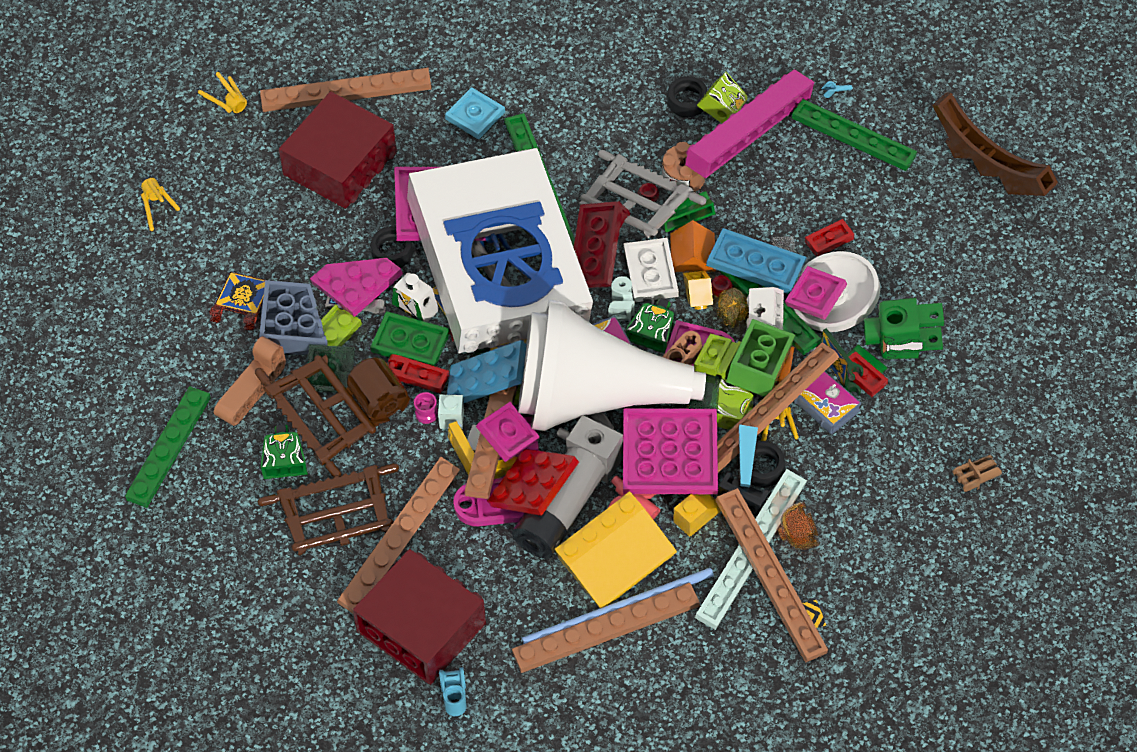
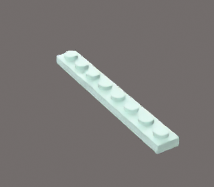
M788 469L782 475L755 519L768 543H770L807 480ZM740 544L695 616L696 619L715 630L753 570Z

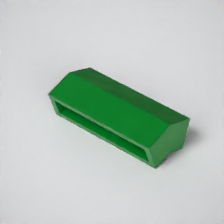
M706 191L699 193V195L706 198L704 205L695 203L687 198L674 210L675 213L661 228L665 232H669L684 226L692 220L696 222L715 215L714 203Z

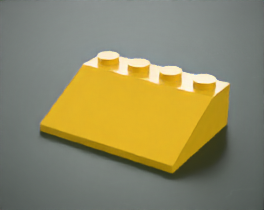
M628 492L555 548L561 563L599 608L610 605L677 553L667 537L631 492Z

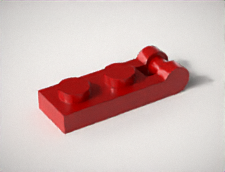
M392 354L388 360L389 367L399 381L440 394L449 378L448 370L396 354Z

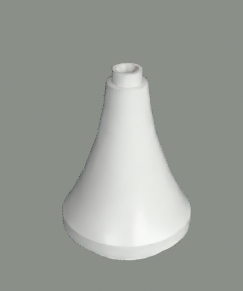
M549 300L546 314L531 313L518 413L532 415V429L546 431L558 424L580 418L582 415L586 416L633 405L689 404L690 399H703L706 373L695 372L694 366L640 350L597 328L573 312L562 301Z

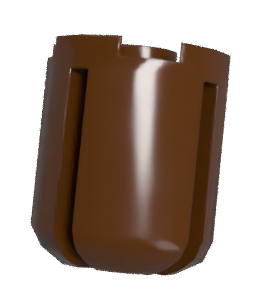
M368 358L359 362L348 375L347 384L349 390L374 423L382 424L391 421L388 417L395 414L399 409L403 412L409 404L410 397L407 390L389 365L381 358Z

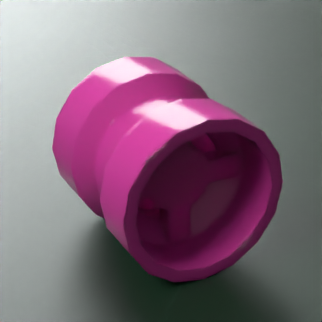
M428 392L418 394L414 399L416 419L423 424L434 422L438 417L436 397Z

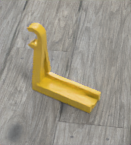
M456 421L448 424L447 437L469 475L475 453ZM513 457L507 462L499 460L494 479L505 476L518 457Z

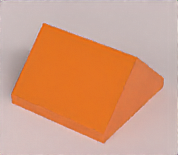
M692 220L670 233L671 258L674 272L703 270L706 272H716V269L706 266L715 245L714 232Z

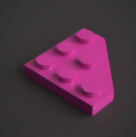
M388 258L326 264L310 280L314 286L355 317L403 275L400 267Z

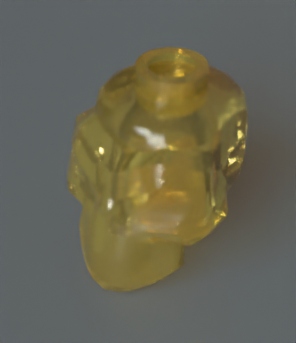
M730 288L721 292L716 314L723 320L726 326L729 325L731 328H735L736 320L741 321L749 315L747 296L737 288Z

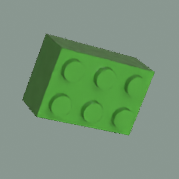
M752 319L731 363L726 382L765 397L775 387L790 353L795 334Z

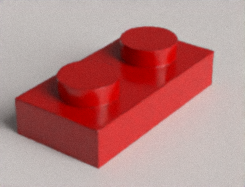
M841 219L806 236L805 243L813 254L818 257L854 240L855 234L846 222Z
M856 351L849 356L852 362L861 365L864 370L863 376H860L858 372H853L855 375L853 382L869 396L873 397L888 384V379Z

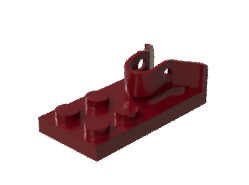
M620 201L580 204L573 248L588 288L611 287L619 231L627 216H630L629 210Z

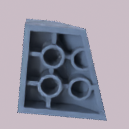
M265 280L259 338L264 336L282 346L284 354L306 355L327 346L328 342L323 332V325L318 315L317 305L310 284Z

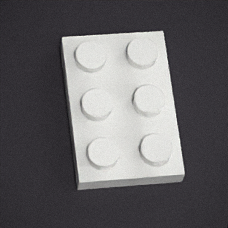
M661 238L624 243V253L629 279L632 282L634 302H644L643 299L645 297H651L654 300L678 297L679 291L668 239Z

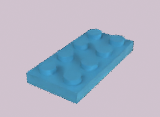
M723 228L710 253L706 266L765 287H775L784 290V293L789 295L805 265L806 257Z
M519 340L451 365L447 395H463L464 404L521 384L527 344Z

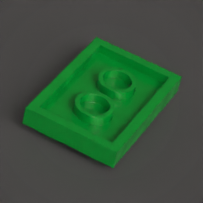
M386 311L370 349L372 353L387 357L396 354L436 367L450 335V328Z

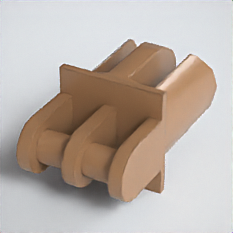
M991 454L973 462L968 459V463L958 466L952 471L953 475L958 477V483L963 484L962 489L965 492L974 488L978 490L980 484L1002 474L1001 469L996 467V462L992 460Z

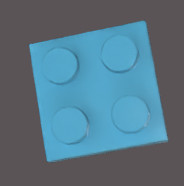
M471 87L445 113V119L479 140L505 113V107Z

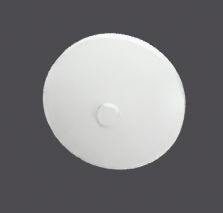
M830 252L814 258L803 267L799 278L806 267L809 266L845 279L847 282L846 288L825 320L794 309L795 313L810 328L822 332L826 328L829 332L846 330L862 322L875 308L880 296V281L874 267L864 257L851 252Z

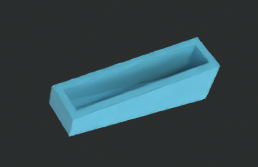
M739 425L740 486L750 487L758 427Z

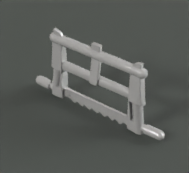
M600 150L598 156L610 162V165L603 175H599L588 192L581 195L579 205L604 203L597 200V198L606 189L629 200L623 205L628 210L637 203L656 212L648 223L631 215L627 216L625 223L642 230L644 235L649 238L650 235H657L658 229L687 198L700 205L706 203V198L695 193L689 186L677 185L676 181H670V178H663V175H657V172L644 169V166H638V163H629L627 158L620 154L615 156L605 150ZM624 169L673 193L663 205H659L613 183V181Z

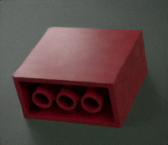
M331 91L279 148L284 176L344 209H347L351 203L357 200L360 192L370 185L374 176L383 170L387 161L392 159L397 152L394 124Z
M411 549L395 563L353 608L356 631L429 685L438 678L439 670L443 669L444 671L486 624L483 598L478 593L467 590L460 580L450 578L440 566H434L429 563L423 554L415 553Z

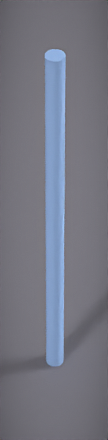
M707 568L522 637L523 644L529 643L684 584H695L713 577V571L711 568Z

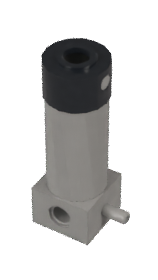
M584 415L581 416L571 432L563 428H559L557 431V436L566 440L565 455L575 456L579 461L578 465L543 515L524 513L512 531V536L520 547L542 559L552 558L556 552L555 548L562 543L567 531L599 482L602 480L608 483L623 460V434Z

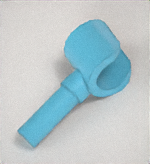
M828 81L821 89L827 90L824 97L830 98L835 92L852 90V85L839 86L832 81Z

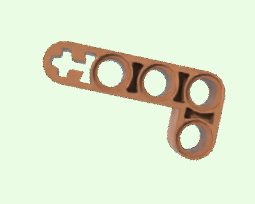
M695 331L685 332L664 354L663 358L672 361L680 358L682 359L680 363L692 365L703 348L700 335ZM647 404V405H648L649 408H650V407H653L655 404Z
M264 336L260 337L253 347L254 360L222 396L214 408L215 416L233 426H236L265 393L264 385L255 375V370L262 368L272 383L285 367L286 359L283 347Z

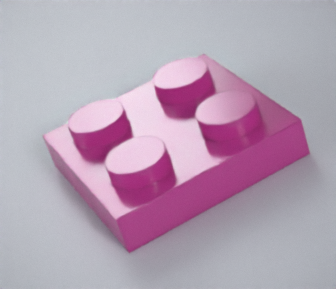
M807 266L786 298L785 303L791 308L825 320L846 288L847 282L845 279Z
M511 402L480 421L476 426L505 462L529 447L540 437L524 417L518 413V410Z

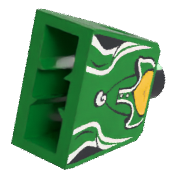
M664 298L658 299L656 306L644 303L626 328V335L629 341L665 354L674 327V312L669 310L671 303Z
M285 424L276 425L275 434L264 437L261 459L263 479L308 475L298 433H289L288 426Z

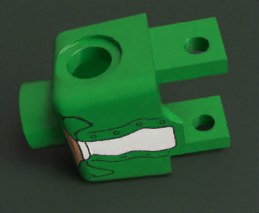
M916 298L880 302L878 317L864 318L865 345L880 344V354L883 359L919 358L920 351L943 350L941 327H935L944 326L942 303L917 305ZM936 315L938 318L932 319L930 316ZM930 339H935V340H937V341L934 342V343H932V342H930L929 340H930Z

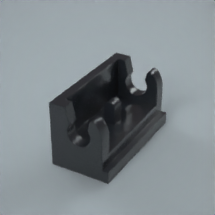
M728 471L718 485V496L738 488L751 513L758 516L771 495V491L766 489L764 492H761L751 486H740V481L732 476L733 472Z

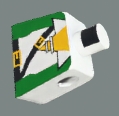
M406 273L394 286L392 304L412 318L428 322L439 311L433 289L421 281L416 274Z

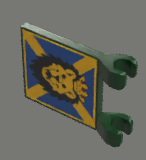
M827 328L824 329L821 343L823 342L835 350L839 356L829 368L848 392H856L860 396V387L850 382L849 379L851 381L855 380L853 372H858L860 376H863V367L852 362Z

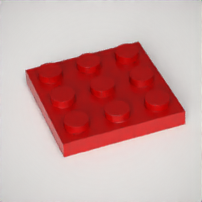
M524 449L487 501L491 507L542 516L579 461L575 456Z

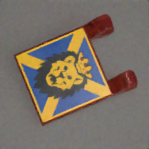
M230 272L215 305L209 311L210 316H212L210 318L211 322L219 323L224 309L245 314L243 319L244 329L252 331L263 305L265 280Z

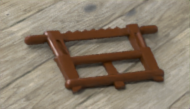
M316 355L314 361L290 371L289 375L272 383L262 368L255 370V375L264 385L265 393L272 400L275 399L277 409H282V415L287 416V422H292V428L297 429L298 435H302V442H307V448L313 449L315 452L314 456L321 466L325 464L326 469L333 478L336 475L341 477L340 470L330 459L343 449H349L366 434H374L379 424L374 423L372 419L368 418L355 399H353V394L349 388H345L335 373L329 368L328 357L326 355L323 357ZM320 370L338 392L325 401L308 381L309 377ZM300 384L339 435L338 438L323 447L283 396V393ZM342 401H345L361 422L360 425L348 432L330 409V407Z
M392 463L380 468L377 465L364 468L359 473L353 471L350 475L346 473L341 477L336 475L333 479L327 478L324 482L318 480L315 484L310 482L307 486L302 484L299 488L291 490V487L280 489L276 492L277 495L272 494L261 497L257 503L259 506H267L280 501L286 516L284 521L288 525L294 540L291 548L295 552L298 551V556L304 554L306 549L340 541L341 546L350 544L348 538L378 530L387 532L393 524V520L387 516L386 494L382 493L379 475L395 473L399 470V465ZM362 481L367 483L371 498L302 516L298 515L294 501L296 498ZM370 507L374 508L377 521L349 529L345 528L342 518L343 514ZM334 518L337 532L305 540L301 525Z

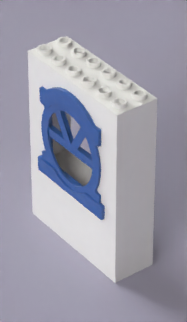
M537 148L409 173L407 200L458 353H471L477 349L485 347L494 348L499 344L514 343L527 339L531 313L546 314L549 300L562 301L573 312L589 322L593 300ZM524 229L538 243L532 246L472 258L471 254L474 239L490 236L492 233L500 234ZM542 254V263L539 271H535L522 260V258ZM507 261L531 280L519 286H501ZM497 264L492 281L487 280L477 270L479 267Z

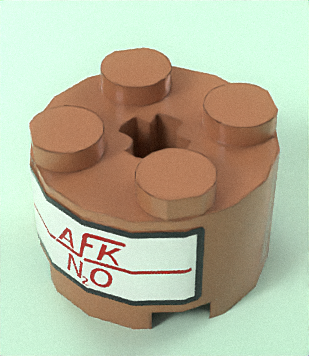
M679 142L676 146L667 150L663 156V178H670V181H676L677 185L689 186L696 192L705 183V178L685 165L687 159L686 152L691 145L687 142Z

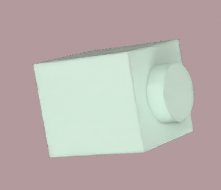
M463 395L439 396L438 418L440 429H448V424L456 421L460 428L463 429Z

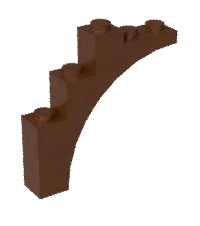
M945 92L932 105L948 135L945 142L953 157L972 159L981 176L999 177L1008 194L1045 196L1058 183L1049 165L1022 159L1006 151L988 138L968 118L951 92Z

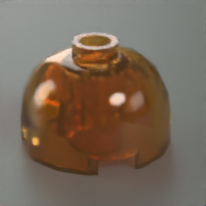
M804 501L798 502L784 511L780 519L781 527L778 528L782 541L787 540L790 546L797 550H807L820 545V541L814 538V535L817 536L819 534L811 513L806 514L803 509L806 507Z

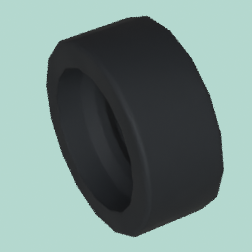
M683 76L675 79L669 85L667 91L668 107L673 113L681 117H695L701 114L704 110L699 108L697 104L708 91L707 86L703 81L692 76ZM689 90L699 94L700 98L693 103H684L677 100L675 95L681 91Z
M389 226L380 229L371 238L370 247L373 259L388 258L400 268L408 264L413 255L412 241H399L405 245L404 250L396 255H385L379 251V247L387 241H396V227Z
M757 441L754 457L757 455L769 456L776 461V468L769 473H758L752 470L750 484L757 487H769L775 485L781 479L785 469V456L782 450L774 443Z

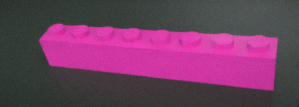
M795 69L789 74L783 75L777 83L771 84L765 92L758 94L752 102L745 104L740 111L730 115L728 120L718 124L709 134H705L699 142L692 144L687 149L685 165L706 179L792 113L802 99L806 101L810 99L814 81Z

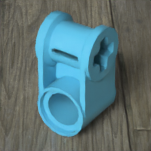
M460 667L459 670L446 672L443 669L439 670L445 710L451 716H460L467 707L464 669ZM453 699H458V700H459L458 702H455V703H454V702H450V701L453 700Z

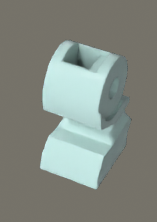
M617 277L612 282V303L608 308V316L612 317L615 315L618 321H631L632 316L635 314L632 282L627 277Z

